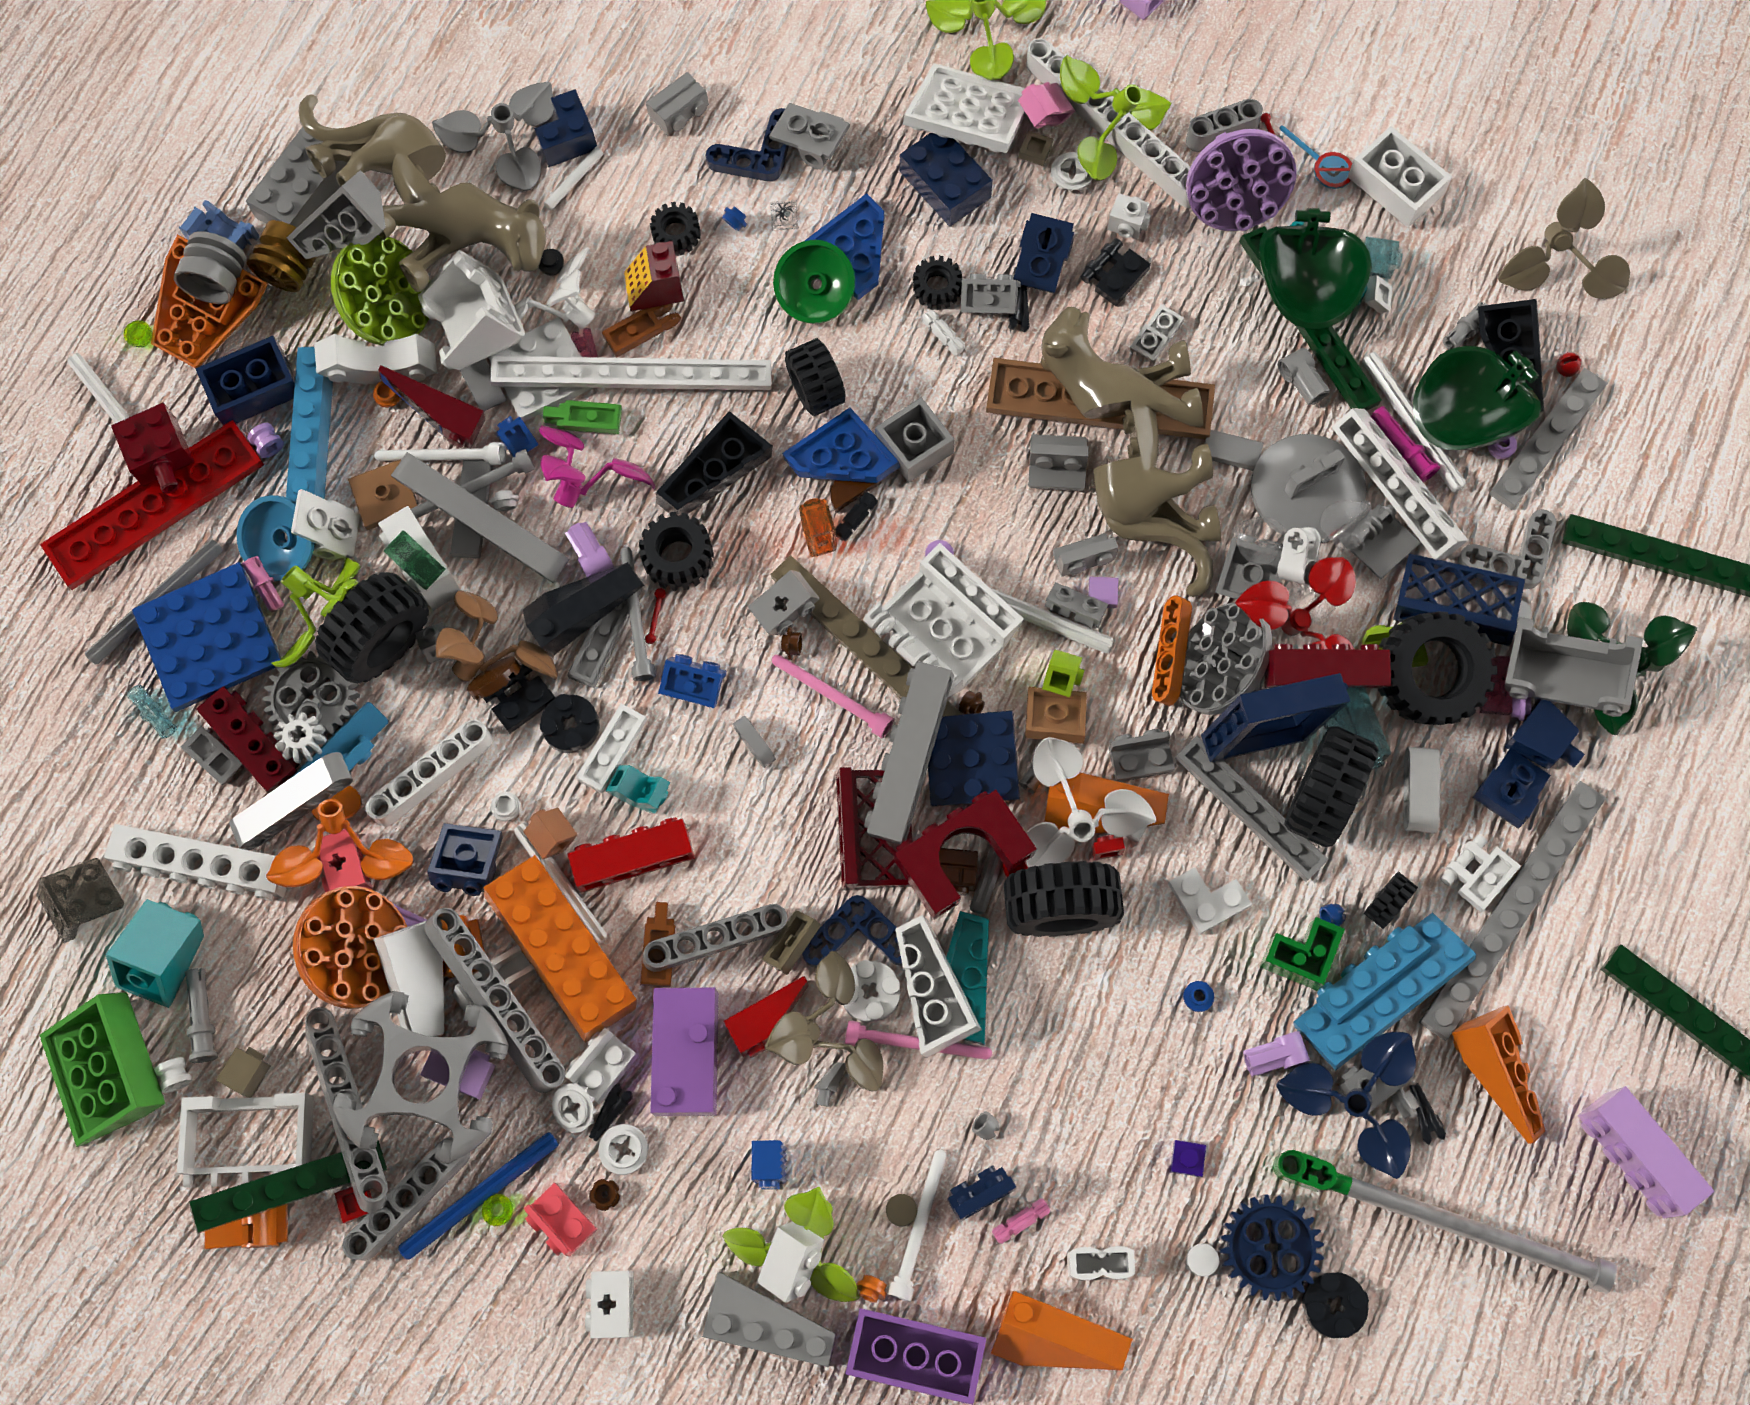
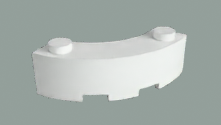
M337 334L314 343L316 373L328 377L333 382L378 384L381 381L378 371L380 365L416 381H423L427 376L437 373L434 343L418 334L387 341L384 346H366L365 341L353 340Z

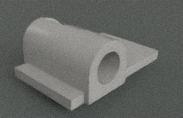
M789 103L769 137L777 142L798 148L800 157L807 165L815 169H822L827 160H830L848 131L850 124L841 117L823 111L816 112Z

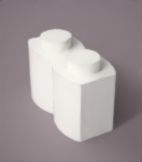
M1114 1246L1102 1251L1092 1247H1080L1067 1253L1068 1277L1075 1280L1087 1281L1100 1276L1110 1280H1121L1135 1275L1134 1250L1128 1247Z

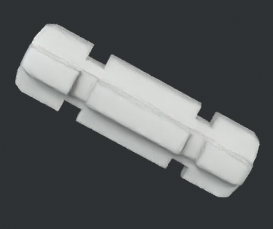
M930 309L922 316V322L928 328H932V333L945 346H949L948 349L953 355L957 356L965 350V342L960 337L955 336L956 333L943 319H939V315L934 310Z

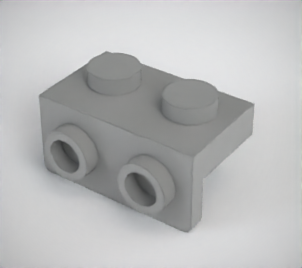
M1103 533L1055 548L1053 556L1060 575L1063 577L1069 574L1081 573L1085 569L1097 565L1109 564L1116 558L1118 545L1114 537L1108 539L1107 535Z

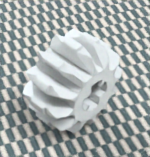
M301 712L297 720L292 714H289L288 724L279 722L278 725L283 731L274 733V737L279 740L275 747L278 751H283L282 756L286 760L293 757L294 761L300 764L303 756L308 761H312L313 756L311 753L313 751L317 754H322V749L318 744H324L327 741L325 736L321 735L325 732V728L323 725H317L318 719L315 716L307 718V715ZM304 733L306 737L300 738L301 734Z

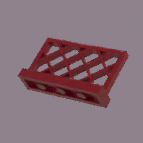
M840 767L836 774L841 890L911 887L907 879H896L888 872L895 863L894 859L884 868L872 857L881 846L892 856H895L896 851L885 840L873 837L879 844L870 854L860 846V838L867 832L868 828L864 827L865 822L858 817V810L864 803L873 810L875 804L869 800L873 795L874 789L865 796L857 789L856 778H868L876 785L878 781L876 778H883L885 772L883 770H852L851 767ZM857 796L862 800L859 804L857 801ZM912 824L909 829L907 840L912 839ZM859 825L864 829L860 834ZM860 854L865 857V859L862 862ZM867 861L881 872L875 880H862L861 868ZM884 875L888 880L879 879Z

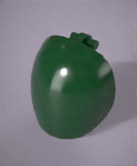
M1307 208L1306 211L1296 210L1295 221L1304 222L1303 225L1276 226L1268 229L1262 235L1259 246L1262 276L1274 304L1288 321L1296 326L1308 329L1331 327L1345 319L1358 305L1369 281L1372 269L1369 250L1359 237L1344 229L1318 227L1319 222L1329 223L1331 217L1329 211H1320L1319 208Z
M1462 346L1445 351L1430 364L1416 387L1413 399V415L1419 431L1430 443L1445 450H1471L1497 444L1514 436L1533 423L1539 417L1541 411L1539 399L1526 383V379L1532 383L1539 377V374L1533 369V363L1527 357H1522L1517 351H1514L1508 357L1514 365L1513 367L1487 348Z

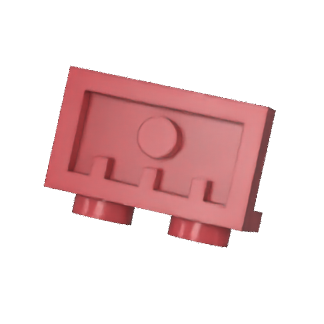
M553 1183L533 1204H528L523 1208L528 1214L525 1218L527 1223L536 1232L542 1230L549 1237L546 1244L558 1256L561 1253L565 1256H571L598 1230L557 1183Z

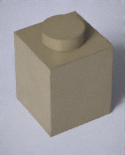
M236 1047L216 1081L243 1096L252 1098L271 1065L262 1061L265 1055L251 1047H248L247 1051Z

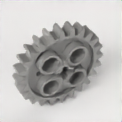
M309 651L307 659L301 656L297 662L285 669L283 667H276L280 673L279 676L270 675L269 678L274 684L264 687L271 694L263 697V701L269 704L264 709V712L272 715L268 721L273 726L276 725L275 730L283 731L278 725L279 722L289 723V714L293 715V713H296L294 717L297 720L301 712L307 716L310 713L316 712L317 725L324 726L325 732L321 735L326 738L327 733L330 732L334 735L336 733L335 728L338 726L341 728L344 725V719L352 717L349 713L350 710L359 708L352 701L360 698V694L353 690L359 684L346 681L320 655L316 658L312 651ZM317 673L316 679L307 683V678L311 674ZM337 691V696L333 700L327 701V696L331 692ZM296 694L295 700L292 703L286 704L287 698L290 695ZM311 695L315 696L312 700L308 699ZM302 733L300 738L306 737L305 734Z

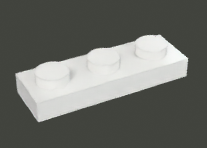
M621 703L578 772L576 779L603 794L618 766L647 721L646 716Z

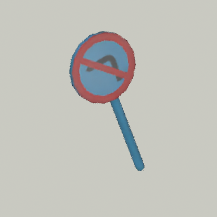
M1283 125L1279 127L1285 135L1317 160L1314 164V174L1320 184L1327 188L1338 189L1350 183L1351 179L1348 178L1352 162L1347 156L1338 152H1328L1319 156Z

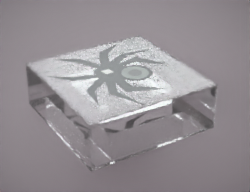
M797 200L770 202L772 231L799 229Z

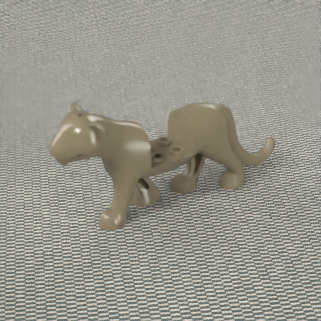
M307 95L300 102L298 113L302 127L313 138L323 141L322 143L306 147V152L312 164L322 178H327L335 171V161L347 162L344 168L336 174L340 187L360 170L363 173L372 170L393 176L394 186L404 204L383 206L386 228L378 234L383 240L388 238L394 232L396 226L414 227L429 232V236L413 253L399 262L405 278L414 291L420 292L427 287L429 275L426 270L450 253L480 242L493 245L500 250L511 262L514 271L531 272L538 269L547 239L543 223L539 218V205L535 200L528 199L517 209L498 201L471 183H460L440 193L438 187L434 183L430 184L429 180L441 170L446 158L445 150L433 132L414 116L406 113H390L346 128H329L318 123L314 117L313 110L318 103L315 95Z
M1067 307L1044 333L1041 344L1042 358L1040 363L1044 370L1051 371L1062 383L1074 404L1085 418L1101 419L1125 415L1122 418L1124 433L1130 434V444L1127 445L1128 459L1109 462L1093 470L1098 506L1110 529L1121 538L1134 541L1165 542L1180 547L1189 553L1197 563L1198 574L1197 579L1187 587L1186 591L1191 597L1202 595L1211 585L1213 560L1208 549L1201 541H1221L1218 511L1215 505L1206 506L1201 509L1198 519H1195L1184 512L1172 498L1185 495L1198 484L1213 478L1210 448L1207 443L1194 448L1191 456L1192 465L1184 473L1168 472L1156 467L1159 450L1156 412L1167 415L1189 426L1203 427L1202 402L1197 388L1185 392L1181 399H1178L1160 387L1171 380L1191 375L1187 343L1185 340H1181L1172 344L1168 353L1169 360L1148 368L1138 369L1131 368L1125 364L1106 362L1090 346L1088 340L1090 314L1087 312L1081 313L1076 307Z

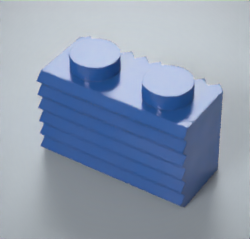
M780 1140L752 1141L751 1180L759 1184V1188L762 1190H779L780 1184H784L787 1181L784 1178L787 1175L785 1172L787 1167L784 1165L787 1162L785 1159L787 1148Z

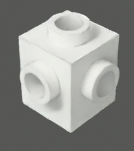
M1118 193L1109 216L1107 230L1116 232L1125 238L1138 240L1141 231H1147L1152 215L1147 214L1149 203L1139 197H1130Z

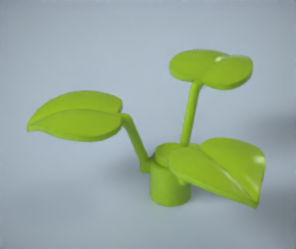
M927 0L926 9L929 19L942 32L954 33L962 30L966 20L972 19L973 12L975 16L983 20L988 46L979 47L972 53L970 66L976 75L988 80H997L1005 76L1011 69L1014 61L1013 50L1008 43L1001 42L993 45L988 19L994 13L995 7L1006 18L1013 16L1014 21L1018 24L1035 22L1043 15L1046 8V0H1004L1002 5L997 0Z
M1068 55L1062 60L1060 81L1065 94L1071 100L1078 104H1085L1090 97L1094 100L1114 97L1112 106L1115 112L1118 113L1116 118L1104 131L1099 140L1093 136H1088L1079 143L1077 149L1078 159L1085 171L1096 181H1102L1111 175L1117 164L1116 149L1111 144L1104 143V141L1120 119L1130 112L1148 130H1153L1161 123L1165 113L1171 106V102L1154 92L1139 88L1134 84L1127 85L1121 91L1115 88L1113 91L1096 94L1100 87V79L1096 70L1088 63L1071 58Z
M346 557L343 568L332 588L312 579L297 565L293 566L283 576L280 582L292 592L289 597L295 602L305 619L308 631L301 635L281 660L271 662V664L275 667H286L295 663L307 651L315 639L314 633L316 628L299 598L303 597L306 600L316 592L329 601L321 611V615L325 617L327 613L332 611L337 601L342 602L346 597L345 594L357 586L358 581L353 578L361 568L359 563Z
M820 1187L808 1192L794 1194L787 1198L784 1203V1209L788 1217L795 1224L804 1226V1229L810 1230L822 1239L832 1232L834 1228L832 1218L833 1207L825 1199ZM733 1228L725 1231L722 1235L727 1246L740 1260L752 1266H763L772 1242L765 1243L762 1234L749 1228ZM821 1260L819 1261L810 1277L811 1285L818 1293L828 1299L839 1302H852L860 1298L857 1285L847 1270L834 1263L822 1264Z

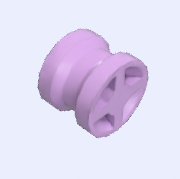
M270 423L257 425L247 436L248 441L251 445L256 446V451L262 458L274 456L284 445L281 437L275 435V429Z

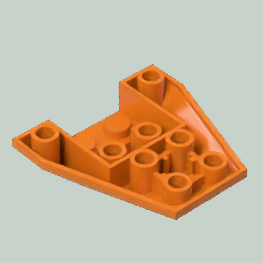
M177 234L165 258L151 344L186 364L198 368L257 308L268 283L242 268L240 277L236 278L237 284L231 301L226 304L205 302L187 294L174 281L175 271L180 259L184 257V249L188 242V239Z

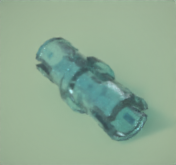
M142 685L134 686L128 691L127 697L141 712L140 717L145 722H149L162 739L168 738L175 733L177 726L163 712L164 708L161 703L155 702Z

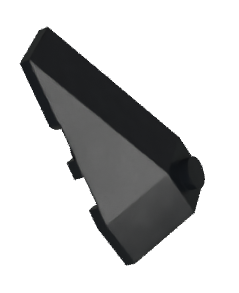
M1537 299L1478 306L1480 335L1485 347L1499 355L1511 367L1514 365L1508 357L1514 351H1517L1522 357H1527L1533 363V369L1539 374V377L1532 383L1526 379V383L1540 401V412H1544Z
M628 562L544 593L523 609L526 626L540 647L555 655L645 585Z

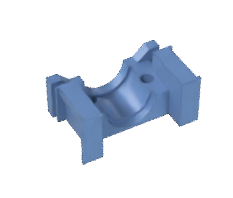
M204 200L202 203L207 211L206 214L194 206V210L181 227L179 226L186 239H189V236L194 232L205 231L229 239L242 250L247 244L252 245L249 239L258 240L260 237L252 224L242 221L240 223L234 222L207 200Z

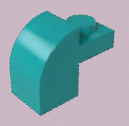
M619 765L606 792L634 807L655 814L658 807L666 800L668 786L671 782L662 777H649L630 765Z

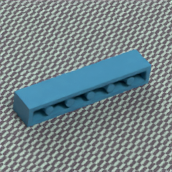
M298 347L286 490V497L294 502L297 500L298 490L300 489L325 499L333 381L316 373L314 347Z

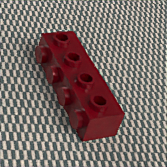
M1275 644L1274 649L1269 650V663L1264 673L1265 688L1278 687L1341 673L1344 683L1349 688H1382L1391 686L1390 650H1379L1378 644L1361 645V650L1350 649V644L1332 645V649H1321V644H1305L1303 649H1292V644Z
M223 686L198 706L196 710L269 794L285 783L297 771V767L300 764L296 763L293 757L286 760L282 756L283 752L278 751L275 747L279 740L274 737V733L270 731L266 734L261 728L265 724L254 711L248 713L244 708L247 704L244 698L236 690L230 693Z

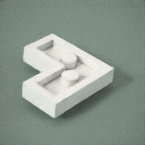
M1194 867L1168 882L1198 935L1252 906L1251 901L1237 879L1210 892Z

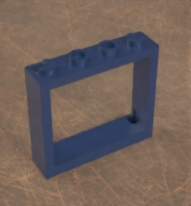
M1341 673L1239 695L1201 734L1209 761L1215 762L1307 741L1351 702L1347 692L1349 687L1344 683Z

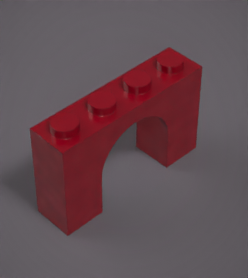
M997 790L990 794L987 791L980 793L972 800L973 804L964 810L962 807L953 810L947 815V821L939 826L937 823L931 824L921 832L923 836L914 842L912 839H908L896 848L898 852L894 856L895 863L933 920L957 906L961 900L960 895L942 870L939 861V851L950 838L960 834H973L985 839L992 846L1009 872L1032 858L1036 853L1037 848Z

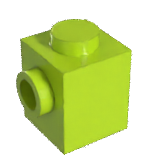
M1054 649L1042 689L1070 697L1074 685L1080 686L1085 669L1080 668L1082 657Z

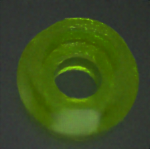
M502 1194L490 1196L482 1205L483 1219L492 1226L506 1224L513 1215L512 1201ZM501 1204L503 1206V1213L500 1216H495L493 1209L496 1205Z

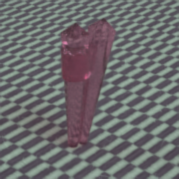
M584 328L583 337H580L579 332L573 331L571 339L582 357H598L591 329Z

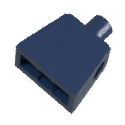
M1542 699L1505 745V748L1508 750L1511 748L1526 759L1547 769H1550L1559 758L1574 768L1585 755L1571 744L1579 733V729L1551 701Z

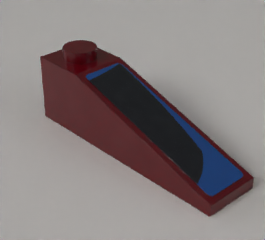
M380 365L378 371L381 381L440 434L447 438L450 444L459 448L463 446L469 449L472 448L485 422L483 410Z

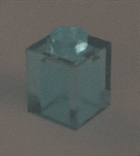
M1366 237L1364 244L1369 250L1372 264L1370 276L1378 275L1381 278L1391 279L1394 270L1400 269L1403 254L1398 252L1399 241Z

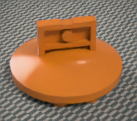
M344 886L318 896L302 912L294 931L293 955L303 982L317 997L326 1003L346 1009L364 1008L375 999L390 993L374 938L406 928L407 924L402 914L386 897L365 887Z

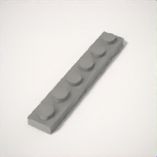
M1584 368L1490 491L1489 495L1513 510L1608 382Z
M1198 736L1176 755L1175 759L1305 882L1329 860L1308 839L1289 831L1284 825L1285 818L1224 760L1210 762L1204 743Z

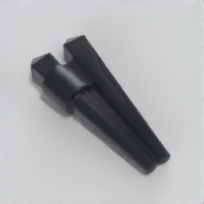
M1020 285L1018 287L1017 314H1010L1008 319V328L1011 330L1016 329L1017 324L1021 325L1020 330L1023 332H1027L1030 327L1026 286Z
M620 1083L616 1084L608 1093L589 1135L596 1142L618 1115L623 1113L629 1105L628 1103L633 1099L632 1091H624L622 1096H619L622 1091Z
M1419 1083L1410 1085V1091L1420 1106L1416 1108V1111L1418 1113L1417 1118L1423 1142L1430 1145L1432 1141L1430 1133L1435 1131L1437 1138L1444 1140L1446 1136L1443 1129L1444 1125L1439 1116L1434 1113Z

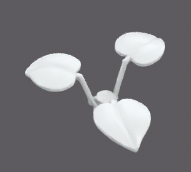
M588 247L572 257L561 269L557 277V282L560 284L559 288L553 292L546 305L525 297L514 306L520 320L531 307H537L561 317L565 322L570 319L581 330L593 320L596 313L578 295L580 294L579 280L581 276V271L578 269L582 265L586 254H590ZM566 300L562 307L565 313L550 308V306Z
M1052 737L1045 738L1039 743L1034 752V774L1039 782L1048 787L1054 786L1060 781L1062 782L1072 813L1068 817L1069 828L1063 826L1058 829L1054 823L1042 822L1028 830L1026 834L1037 850L1035 855L1026 861L1029 868L1065 861L1074 850V839L1079 842L1090 840L1095 834V827L1099 826L1098 821L1100 818L1103 828L1110 835L1125 837L1138 832L1147 825L1155 823L1156 816L1149 803L1142 796L1127 789H1119L1107 794L1104 800L1105 808L1099 809L1094 819H1092L1089 812L1082 809L1078 810L1066 779L1074 778L1081 771L1083 765L1081 752L1068 741Z

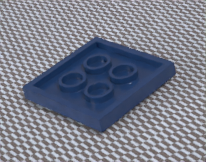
M1012 710L942 716L928 764L930 804L932 807L973 804L972 800L984 791L990 794L994 790H997L1004 801L1020 800L1014 713Z

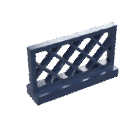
M1409 553L1393 620L1402 622V620L1411 616L1438 611L1448 612V614H1459L1465 617L1466 622L1473 621L1479 626L1477 632L1479 634L1486 633L1490 639L1489 642L1510 646L1517 628V618L1525 579ZM1412 564L1424 566L1429 573L1418 578L1412 571ZM1446 571L1452 572L1458 580L1447 585L1440 574ZM1434 578L1441 588L1429 593L1422 583ZM1474 578L1483 579L1487 586L1476 591L1469 581ZM1463 584L1470 595L1459 600L1452 589ZM1506 584L1517 588L1515 594L1506 598L1498 587ZM1417 587L1424 597L1417 600L1405 597L1406 591ZM1492 591L1499 599V602L1488 606L1481 596ZM1446 593L1453 604L1449 606L1440 605L1434 598ZM1475 600L1482 610L1477 613L1471 612L1465 608L1464 604ZM1504 606L1511 614L1510 620L1498 618L1493 611Z

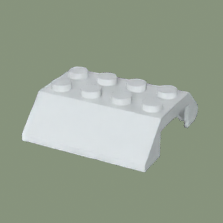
M939 543L920 562V571L883 607L878 602L865 615L863 621L872 629L876 628L875 632L879 636L893 631L895 634L891 636L888 644L892 648L897 647L896 651L913 667H916V663L919 661L952 670L954 679L949 692V698L964 689L1004 649L1023 623L1024 618Z

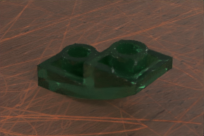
M404 530L384 550L399 567L425 590L446 570L441 563Z

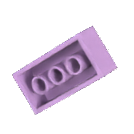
M1626 1086L1603 1094L1577 1115L1582 1121L1581 1126L1584 1131L1601 1143L1604 1147L1603 1153L1612 1163L1618 1164L1626 1173L1624 1175L1626 1181L1634 1189L1642 1192L1647 1198V1206L1657 1216L1670 1218L1687 1215L1715 1192Z

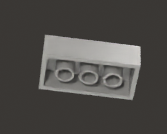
M302 127L246 199V203L255 218L266 224L268 221L277 220L298 227L340 188L336 174L344 168L347 162L335 161V171L327 178H322L312 164L306 152V147L322 143L323 141L313 138Z

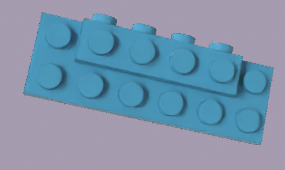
M1433 912L1413 928L1410 925L1404 930L1397 927L1388 935V942L1381 948L1375 945L1365 953V960L1358 966L1355 964L1348 965L1340 975L1342 978L1334 985L1331 982L1324 984L1317 992L1319 996L1316 998L1317 1003L1293 1022L1297 1031H1300V1034L1335 1071L1364 1049L1372 1039L1384 1033L1476 959V953Z

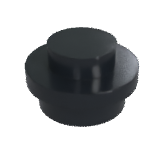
M556 249L544 250L538 267L539 270L549 276L557 275L564 266L563 255Z

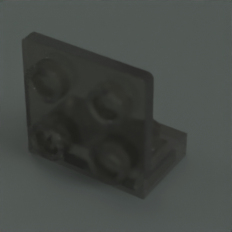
M93 858L40 878L36 894L63 943L76 938L81 924L124 907L123 899L98 858Z

